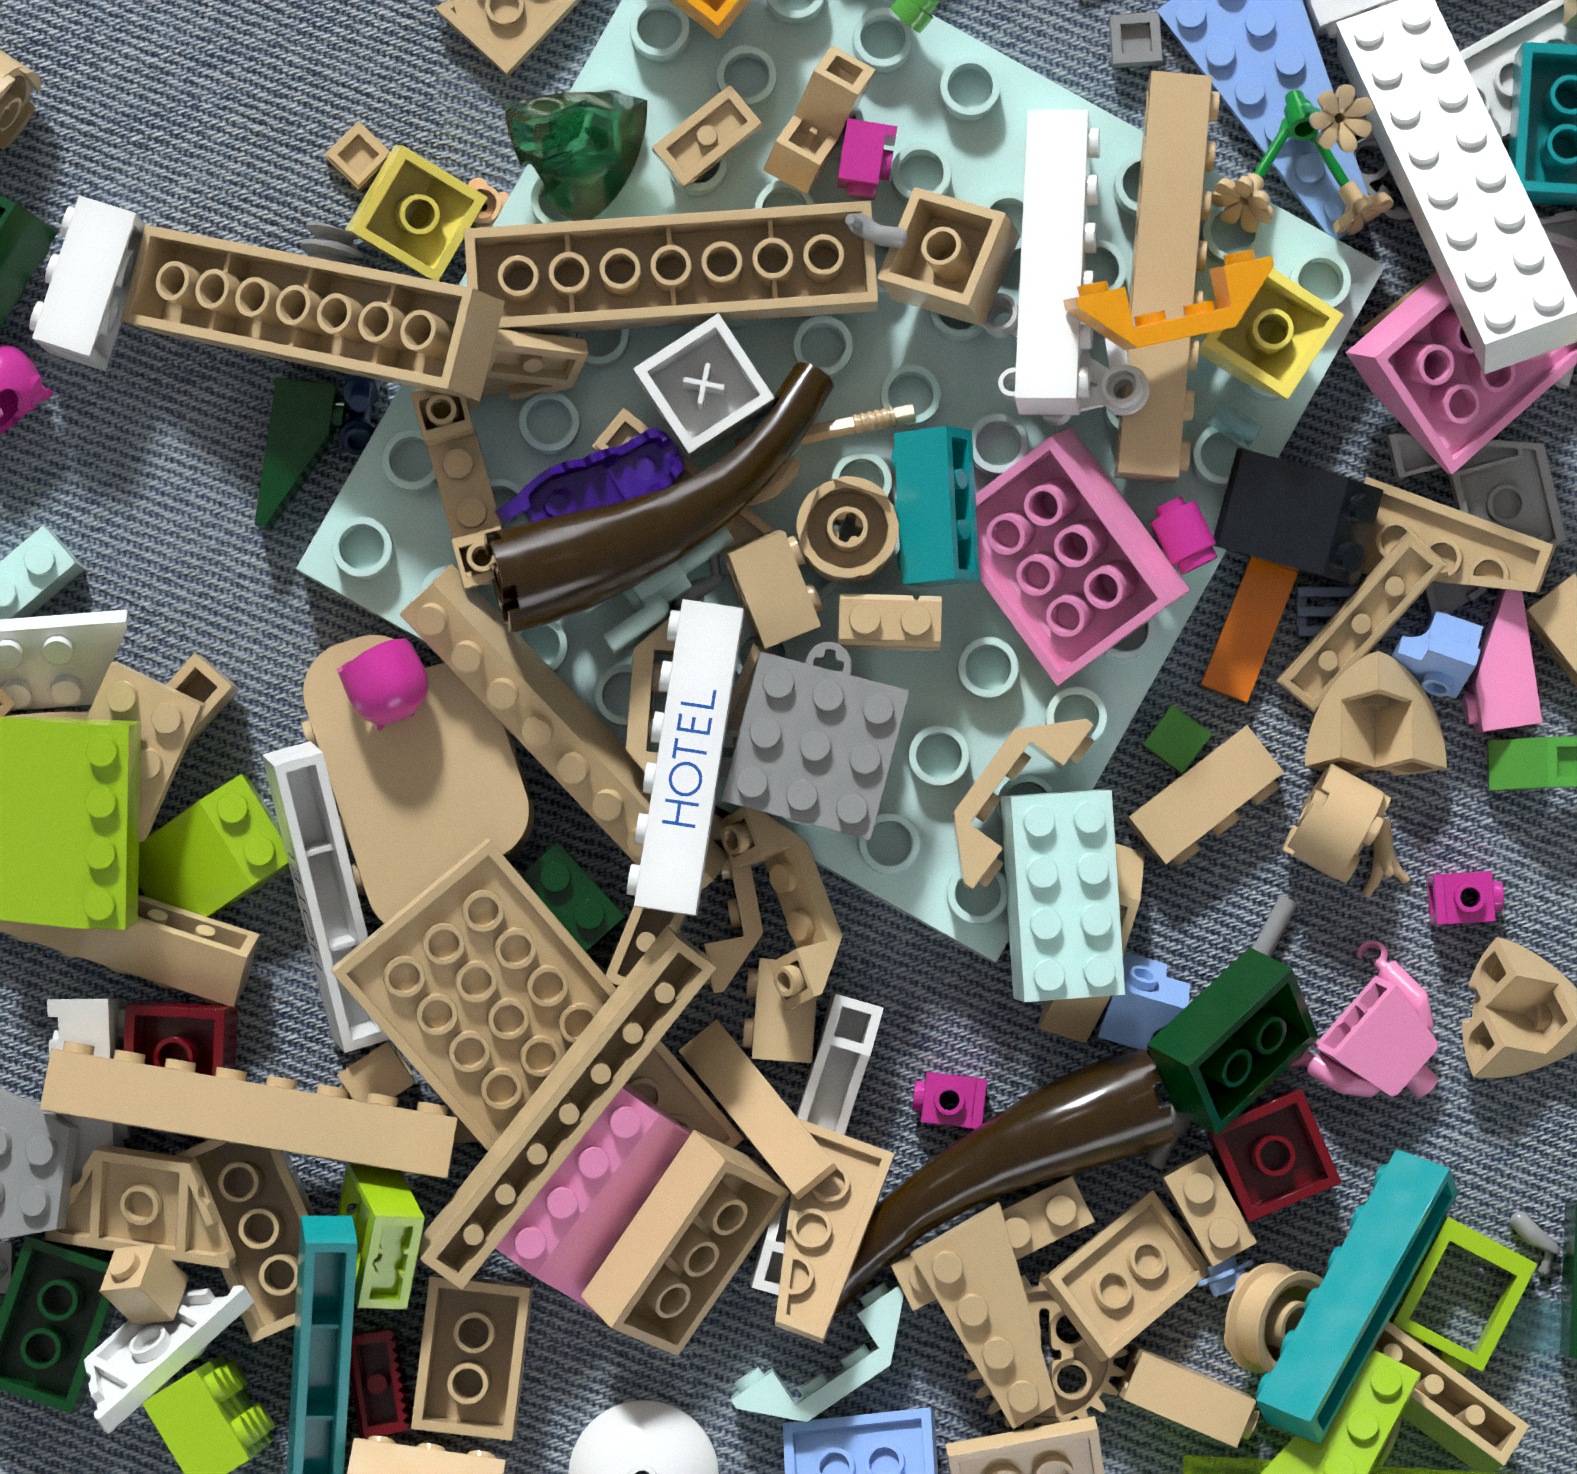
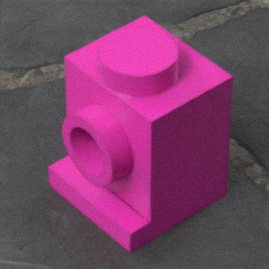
M847 118L837 188L847 189L846 195L861 200L876 199L879 180L889 181L894 151L885 150L884 146H895L897 126Z
M1492 871L1426 876L1430 926L1496 921L1495 911H1503L1504 909L1502 882L1493 881ZM1465 888H1471L1477 894V902L1472 907H1466L1461 902L1460 895Z
M926 1072L925 1082L915 1080L912 1110L921 1111L920 1122L976 1129L982 1125L987 1079ZM946 1090H952L958 1095L959 1101L954 1109L946 1110L940 1105V1095Z

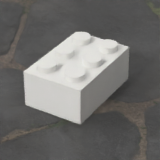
M78 196L75 208L70 206L67 208L60 234L65 236L60 254H53L46 269L45 282L50 285L44 302L38 301L36 303L29 324V329L34 331L32 339L49 354L106 371L122 322L121 318L145 223L137 213L83 196Z

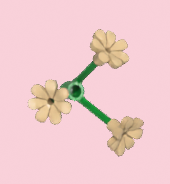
M1345 84L1339 86L1335 94L1332 91H1324L1319 94L1317 102L1321 108H1317L1309 100L1305 99L1302 91L1292 90L1288 92L1285 96V118L1282 120L1277 135L1255 172L1247 176H1241L1237 182L1223 178L1214 186L1215 191L1211 194L1212 204L1217 207H1225L1220 215V219L1228 224H1235L1238 219H1241L1242 229L1249 233L1257 231L1259 221L1264 224L1271 222L1274 209L1269 205L1270 197L1268 194L1261 190L1265 185L1264 177L1289 137L1298 141H1311L1341 187L1338 193L1347 207L1344 209L1343 215L1332 224L1336 235L1346 230L1349 236L1354 235L1363 228V220L1369 222L1381 213L1390 210L1394 204L1392 198L1385 192L1375 196L1363 195L1356 182L1349 181L1330 150L1335 142H1337L1342 151L1346 153L1352 152L1357 148V140L1354 135L1367 137L1371 133L1372 124L1368 120L1362 119V116L1369 114L1373 110L1371 99L1363 97L1353 100L1355 88L1352 85Z

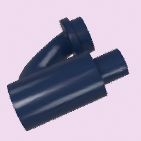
M346 374L343 394L346 402L352 408L351 419L345 422L341 428L340 440L348 452L354 455H361L376 430V427L371 422L372 406L378 399L381 380Z

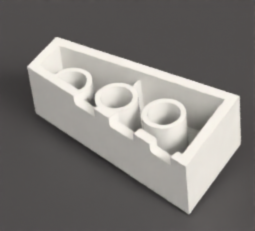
M47 999L48 1017H58V1030L54 1031L53 1039L49 1040V1057L51 1048L63 1050L64 1041L95 1046L94 1056L114 1059L115 1050H123L124 999ZM56 1114L79 1127L71 1187L78 1182L83 1173L82 1169L95 1148L100 1145L123 1148V1140H130L132 1126Z

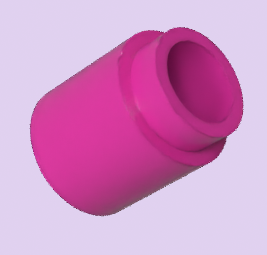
M1179 496L1154 509L1158 518L1150 522V525L1167 559L1173 566H1177L1181 575L1189 573L1218 558L1213 548L1217 543L1195 500L1185 504L1182 496Z

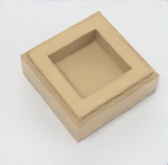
M358 121L324 154V157L361 192L376 178L390 151Z

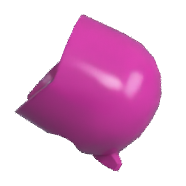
M0 344L1 435L14 426L25 414L35 410L38 403L46 401L54 394L51 389L43 386L42 378L33 361L20 349L7 344Z
M405 638L393 639L378 644L337 668L353 709L364 720L375 724L378 731H381L385 725L414 716L427 696V673L411 642Z

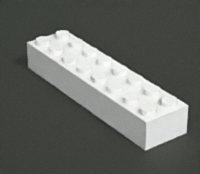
M1399 0L1337 22L1338 58L1350 84L1355 88L1357 99L1368 97L1373 103V110L1365 115L1366 119L1372 124V132L1484 375L1577 342V298L1435 0Z

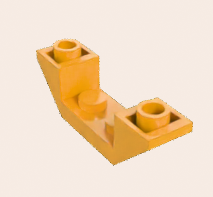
M1254 249L1223 255L1225 266L1209 269L1217 309H1215L1213 300L1183 306L1185 316L1166 320L1165 310L1135 316L1136 327H1133L1126 288L1109 290L1107 280L1077 286L1079 297L1063 300L1064 307L1067 312L1123 350L1136 349L1229 329L1237 326L1274 267L1273 257L1267 256L1255 259Z

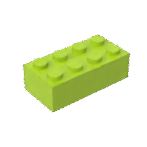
M223 1354L142 1402L143 1407L184 1474H227L250 1460L274 1440L270 1433L275 1428L272 1418L260 1402L253 1405L244 1390V1387L249 1385L246 1375L235 1359L227 1362Z

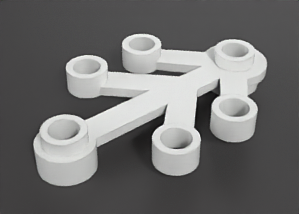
M997 293L983 327L989 335L996 338L1012 336L1017 339L1019 307L1011 296ZM1002 313L1010 314V319L1006 324L1002 326L994 324L998 315ZM1100 334L1106 343L1109 368L1092 359L1090 349H1083L1082 367H1090L1091 383L1095 386L1090 388L1089 398H1081L1080 412L1104 406L1116 415L1133 414L1139 411L1149 398V381L1139 368L1130 365L1127 350H1123ZM1015 367L1003 371L998 379V387L1001 393L1011 402H1015V391H1008L1007 384L1012 379H1015ZM1122 386H1133V392L1129 397H1117V392ZM1041 415L1045 422L1051 426L1064 425L1071 418V415Z

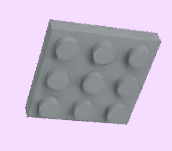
M760 652L721 801L871 840L910 690Z

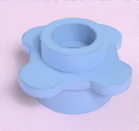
M1232 1256L1214 1267L1209 1265L1206 1268L1210 1276L1197 1282V1285L1200 1287L1208 1284L1213 1297L1230 1292L1235 1289L1239 1277L1246 1273L1245 1268L1254 1264L1253 1260L1250 1259L1237 1264L1235 1257Z

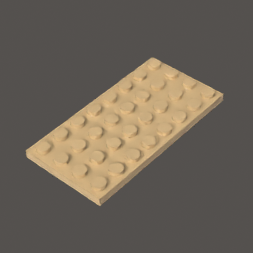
M488 837L331 968L333 975L487 1151L490 1150L617 989ZM659 1040L628 1079L627 1083L692 1132L696 1130L731 1148L736 1147L744 1140L743 1136L666 1045Z

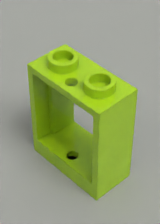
M346 1163L337 1216L352 1215L358 1242L355 1304L357 1308L407 1309L425 1217L401 1172ZM349 1204H357L354 1210H346Z
M1446 1216L1389 1321L1422 1346L1426 1342L1441 1350L1442 1353L1439 1359L1455 1370L1465 1374L1469 1366L1483 1372L1538 1264ZM1449 1242L1511 1274L1472 1352L1410 1320Z

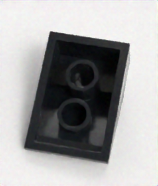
M1237 448L1213 536L1217 543L1214 546L1314 578L1358 586L1384 490L1347 477L1251 450Z

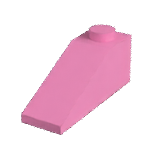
M1499 589L1480 646L1481 650L1477 665L1468 683L1469 694L1462 696L1464 718L1467 725H1474L1475 735L1533 727L1543 723L1523 592Z

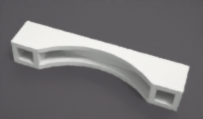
M831 993L796 1117L799 1121L802 1119L845 1135L859 1087L872 1052L883 1007ZM779 1177V1180L786 1186V1184ZM791 1192L763 1232L749 1281L752 1288L776 1295L779 1294Z

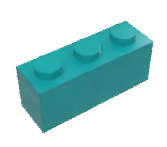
M941 426L894 433L892 466L896 473L897 499L894 508L899 523L900 549L897 554V565L901 573L902 585L929 588L980 582L972 430Z

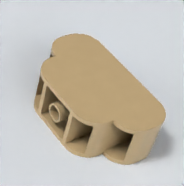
M365 635L331 646L313 661L308 669L303 686L304 703L309 720L302 722V727L307 742L311 741L324 754L334 799L340 812L339 820L347 849H352L356 861L355 864L351 865L357 893L362 894V896L367 895L370 906L376 916L383 923H386L487 837L507 860L517 854L530 838L535 821V810L510 731L447 664H437L425 668L428 678V692L424 703L415 712L414 716L385 725L381 731H378L375 724L364 720L355 712L347 697L337 668L355 659L364 651L378 644L393 640L382 635Z

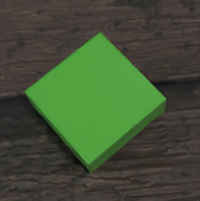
M1172 704L1143 742L1142 746L1182 775L1211 737L1212 733Z

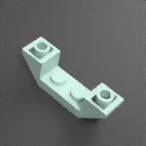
M882 1282L859 1298L863 1306L856 1311V1314L877 1346L869 1350L865 1344H862L840 1360L844 1366L843 1369L828 1379L821 1372L798 1388L802 1397L796 1401L773 1368L763 1374L761 1369L757 1367L734 1383L738 1392L731 1396V1401L736 1409L808 1422L889 1367L892 1361L904 1293L897 1283L888 1289L886 1284Z

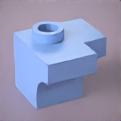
M1435 611L1423 634L1418 637L1402 636L1391 657L1405 666L1426 692L1436 696L1457 698L1477 665L1481 650L1478 649L1483 626Z
M1124 952L1125 995L1110 997L1100 1016L1098 1038L1146 1051L1148 1048L1147 1043L1158 1029L1170 1023L1189 1005L1190 984L1166 977L1167 964Z

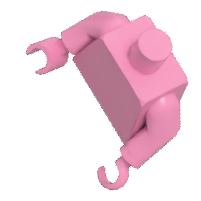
M1374 940L1366 941L1358 948L1357 957L1362 960L1363 953L1369 948L1379 950L1381 956L1374 963V966L1380 971L1378 976H1374L1313 1046L1320 1053L1314 1055L1308 1048L1303 1056L1295 1060L1290 1066H1305L1308 1068V1075L1341 1094L1371 1098L1381 1091L1390 1097H1394L1406 1086L1416 1097H1423L1435 1087L1438 1081L1437 1075L1425 1064L1438 1048V1042L1431 1033L1434 1021L1428 994L1396 961L1387 962L1388 952L1382 943Z

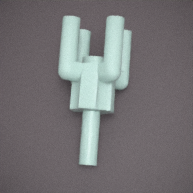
M725 526L672 565L623 592L624 597L635 613L603 634L604 640L615 656L653 631L670 617L669 604L693 589L686 574L735 542ZM601 604L596 605V606H594V607H592V608H589V609H587V610H584V611L586 612V614H588L589 612H591L592 610H594L595 608H597V607L600 606Z

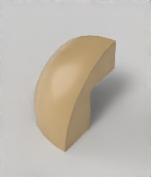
M1380 651L1368 654L1348 667L1332 684L1314 716L1307 740L1305 767L1324 771L1332 763L1352 775H1357L1360 771L1368 769L1374 771L1386 770L1392 775L1418 774L1447 769L1442 729L1434 707L1417 679L1396 659Z
M1496 937L1480 958L1468 986L1469 989L1476 993L1472 1017L1462 1022L1465 1055L1473 1077L1502 1078L1527 1073L1552 1064L1577 1051V988L1555 967L1534 952L1507 939Z

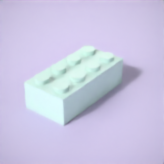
M1094 789L1000 796L1013 998L1022 1002L1125 995L1112 790Z

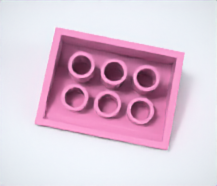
M1436 273L1352 346L1346 354L1371 392L1447 474H1453L1577 364V342L1484 375L1440 277Z
M1072 427L1051 435L975 494L980 581L1057 686L1061 685L1190 591L1189 587Z
M626 1082L496 1246V1249L534 1277L594 1311L584 1301L581 1294L683 1147L692 1131Z

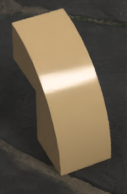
M831 45L814 69L794 116L775 141L763 171L807 194L846 130L847 118L851 119L876 69Z

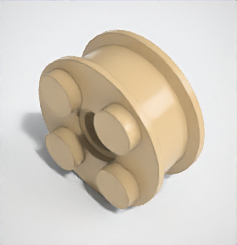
M1278 1263L1261 1264L1250 1272L1242 1274L1237 1280L1225 1320L1224 1345L1234 1361L1243 1369L1254 1373H1271L1280 1358V1349L1286 1334L1290 1330L1296 1329L1304 1315V1305L1307 1296L1312 1289L1319 1288L1323 1279L1307 1271L1294 1272L1289 1267Z

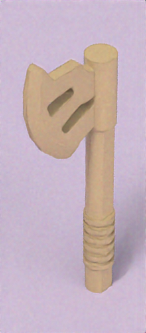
M913 404L894 408L888 407V409L883 408L881 410H874V412L868 411L865 414H854L851 417L812 424L799 445L851 434H861V432L867 433L870 430L872 432L875 429L881 430L882 428H889V426L896 427L899 424L916 421ZM747 437L734 439L735 447L742 443ZM790 456L780 471L747 506L763 503L777 496L788 487L801 467L800 460Z

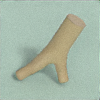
M1382 818L1384 820L1383 825L1373 841L1374 857L1371 874L1367 885L1362 891V895L1366 898L1372 896L1383 875L1386 877L1394 875L1402 884H1406L1410 880V877L1402 869L1396 858L1393 847L1391 819Z

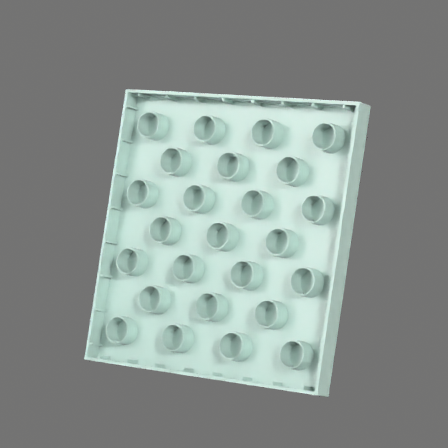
M622 0L492 227L871 201L872 220L879 225L898 227L914 187L1007 214L1020 234V238L997 293L1011 296L1019 307L1027 110H1088L1091 127L1100 128V157L1091 158L1090 175H1098V205L1089 206L1088 223H1096V253H1087L1086 270H1094L1095 283L1107 280L1109 290L1125 287L1129 302L1143 131L932 15L933 19L921 33L916 32L890 8L895 0H751L720 39L713 36L669 0ZM831 45L876 69L851 119L897 126L895 146H884L885 150L894 151L889 181L879 180L875 200L852 198L846 195L847 189L837 188L845 131L807 194L763 171L775 141L794 116L814 69ZM730 84L762 122V127L684 190L653 153L652 147ZM1204 171L1203 191H1211L1212 194L1215 191L1214 186L1226 177L1215 171ZM1211 202L1209 221H1200L1199 240L1207 241L1206 265L1204 271H1196L1194 289L1203 291V302L1213 300L1215 309H1217L1209 269L1225 266L1223 255L1254 249L1255 259L1272 256L1273 268L1335 308L1344 316L1288 400L1236 379L1198 354L1196 371H1188L1186 390L1195 391L1192 421H1183L1182 440L1191 442L1188 471H1179V477L1175 483L1114 478L1119 415L1111 413L1104 406L1080 412V415H1071L1069 421L1061 426L1047 424L1041 415H1019L1016 402L1007 400L998 387V379L1001 373L1008 368H1016L1017 339L1012 336L996 338L989 335L982 326L895 301L890 297L878 279V307L875 312L725 322L773 396L795 364L799 362L814 365L831 378L834 388L813 424L913 404L916 421L899 424L896 427L889 426V428L875 429L872 432L870 430L867 433L861 432V434H851L798 445L791 456L800 460L801 467L790 485L777 496L763 503L747 506V508L773 529L785 531L787 538L791 536L796 538L797 516L806 496L819 485L842 476H855L873 482L884 491L894 506L897 499L896 473L892 466L894 433L941 426L972 430L975 494H977L1051 435L1072 427L1163 553L1164 551L1150 522L1158 518L1154 509L1179 496H1182L1185 504L1196 501L1214 536L1237 448L1251 450L1276 458L1279 457L1385 266L1269 202V205L1274 209L1271 222L1264 224L1259 221L1257 231L1254 233H1249L1242 229L1241 219H1238L1235 224H1228L1221 220L1220 215L1225 207H1217ZM874 244L876 277H878L889 247ZM467 271L459 283L460 286L468 287ZM1002 313L998 315L994 324L997 326L1006 324L1010 319V314ZM701 324L544 334L586 339L589 355L574 387L552 393L539 392L531 397L510 401L508 392L484 396L479 401L480 407L469 409L497 509L512 500L527 484L548 468L565 461L581 459L596 452L592 449V445L623 408L650 429L654 428L665 432L677 445L680 453L689 460L636 380L633 368ZM1093 329L1092 349H1090L1092 359L1109 368L1106 343L1100 334ZM1209 333L1192 336L1190 340L1199 341L1200 348ZM1012 379L1007 384L1008 391H1015V379ZM401 385L296 569L305 577L428 645L399 614L450 564H453L458 570L459 567L430 455L422 437L411 397L412 392L423 389ZM1121 388L1117 392L1118 398H1121ZM773 408L690 462L702 471L707 469L736 448L734 439L748 437L753 433ZM523 515L506 525L502 524V527L504 529L529 523V521ZM846 519L843 526L834 525L833 529L839 531V540L843 542H848L851 536L859 537L861 533L855 531V521L851 519ZM899 532L896 547L890 561L870 580L854 584H839L818 576L806 563L798 566L805 585L812 583L820 597L823 611L817 613L821 626L765 650L783 658L806 663L807 656L814 646L822 642L838 644L840 593L913 595L914 599H919L920 596H942L941 648L939 652L846 649L852 661L851 675L910 690L871 840L769 813L765 814L806 840L817 865L986 960L996 963L1009 941L1004 848L996 857L1004 864L990 884L985 888L978 882L971 891L962 885L952 820L953 811L1013 730L1019 728L1087 719L1094 724L1087 734L1094 742L1077 765L1068 759L1061 769L1028 745L1024 752L1031 756V759L1014 782L1006 776L1003 778L994 791L996 795L1000 797L1093 790L1226 550L1213 546L1218 558L1184 575H1181L1177 566L1174 565L1173 567L1190 591L1059 686L1051 679L981 581L929 588L902 585L901 573L897 565V554L900 549ZM720 553L721 574H726V578L722 585L698 601L742 608ZM709 559L686 574L689 582L711 576ZM492 582L475 587L501 615ZM623 593L605 601L588 614L585 611H581L550 624L518 631L517 633L626 747L634 647L653 631L616 656L604 640L603 634L635 613ZM672 603L669 604L670 613L671 610L678 611ZM745 615L733 688L753 644L756 645ZM826 651L825 658L821 660L816 659L814 666L842 672L844 663L836 661L835 652ZM655 654V662H672L673 655ZM652 692L651 713H655V711L664 713L667 692ZM648 743L649 752H658L659 743ZM724 748L722 757L732 759L734 750ZM719 776L715 807L730 815L742 808V806L721 801L727 777ZM999 801L984 822L975 817L970 824L1003 847L1001 802Z

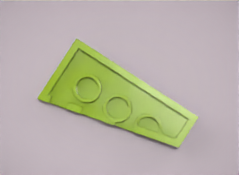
M1374 1350L1366 1361L1321 1445L1295 1436L1261 1474H1370L1420 1380L1421 1373Z

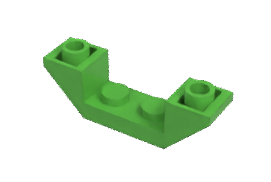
M1536 737L1487 741L1488 791L1577 788V737Z

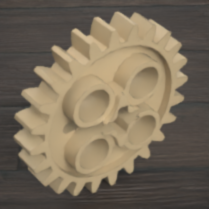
M1040 1271L1037 1285H1031L1024 1274H1020L1040 1346L1039 1312L1042 1308H1046L1049 1311L1048 1342L1052 1349L1059 1351L1058 1356H1053L1049 1359V1377L1057 1404L1023 1423V1429L1033 1428L1035 1422L1041 1423V1426L1054 1422L1071 1421L1070 1418L1075 1416L1079 1419L1087 1418L1089 1416L1086 1409L1090 1406L1104 1413L1106 1408L1099 1398L1102 1392L1115 1396L1118 1394L1115 1387L1108 1382L1110 1376L1120 1377L1125 1376L1126 1373L1122 1368L1113 1364L1114 1358L1127 1355L1125 1348L1119 1350L1110 1359L1100 1362L1081 1335L1072 1341H1064L1057 1336L1056 1324L1065 1313L1040 1281L1047 1275L1045 1271ZM967 1351L963 1352L965 1359L972 1360ZM1067 1365H1077L1084 1372V1382L1081 1387L1071 1392L1059 1388L1057 1377L1060 1370ZM977 1367L966 1373L968 1379H982L984 1382L974 1392L976 1398H984L989 1395L993 1397L987 1412L992 1415L1001 1410ZM1005 1416L1004 1425L1010 1427L1011 1425Z

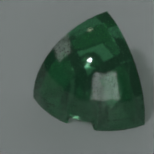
M566 92L528 98L504 106L507 128L516 156L521 165L531 164L544 183V188L540 191V195L545 201L571 221L592 220L611 204L627 182L639 156L646 129L647 100L607 92Z

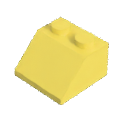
M394 145L345 231L356 235L360 240L426 278L439 281L464 239V229L471 227L488 197L405 146Z
M1272 268L1237 326L1210 332L1201 344L1198 354L1236 379L1288 400L1344 314Z

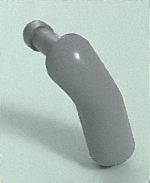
M864 213L848 214L845 217L846 225L849 226L855 235L874 244L902 248L907 243L908 234L903 228L879 225Z
M720 552L709 559L711 576L690 581L693 589L672 602L676 609L679 610L681 608L682 599L698 601L722 585L726 574H721Z
M1515 1212L1510 1218V1226L1528 1244L1545 1251L1541 1266L1538 1268V1274L1543 1276L1550 1275L1554 1255L1560 1254L1558 1244L1539 1228L1525 1212Z

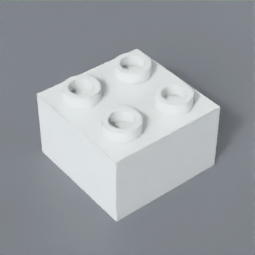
M719 313L633 368L636 380L690 461L773 408L772 405L775 403L774 396Z

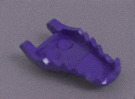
M651 428L618 447L603 449L584 458L565 461L548 468L527 484L512 500L495 510V513L502 524L506 525L523 515L526 516L529 522L617 503L668 488L683 474L684 461L673 440L665 432Z

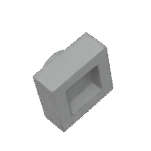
M1159 12L1110 15L1108 21L1112 68L1162 64Z

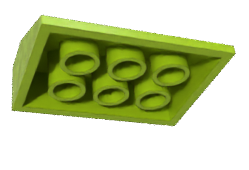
M0 716V920L67 928L127 930L138 923L141 721Z

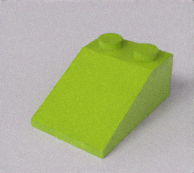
M240 774L200 799L148 836L145 841L139 843L138 885L144 895L212 918L290 869L280 827L250 778L243 774Z

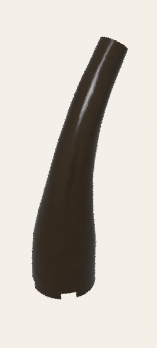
M804 362L796 363L775 393L773 409L754 432L729 454L688 480L663 490L617 503L575 511L485 533L484 545L486 556H494L496 561L492 563L494 579H491L503 622L508 624L509 634L550 624L599 605L635 587L672 565L719 531L762 491L798 447L834 388L831 378L814 365Z
M1143 1049L1133 1052L1128 1051L1102 1059L1053 1080L1023 1097L949 1146L900 1184L876 1206L835 1314L841 1313L861 1290L902 1251L925 1234L961 1213L995 1197L1045 1180L1090 1170L1172 1143L1174 1125L1171 1107L1162 1108L1160 1097L1155 1085L1163 1081L1148 1053Z

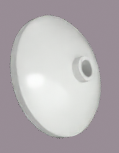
M634 1400L605 1410L588 1424L575 1444L570 1458L568 1474H635L638 1471H646L649 1474H719V1467L713 1444L708 1435L689 1414L664 1402Z

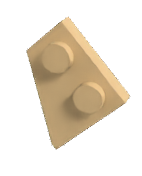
M498 329L481 397L508 392L510 401L531 397L539 392L552 393L573 388L589 355L586 339ZM466 398L469 409L480 407L479 401Z

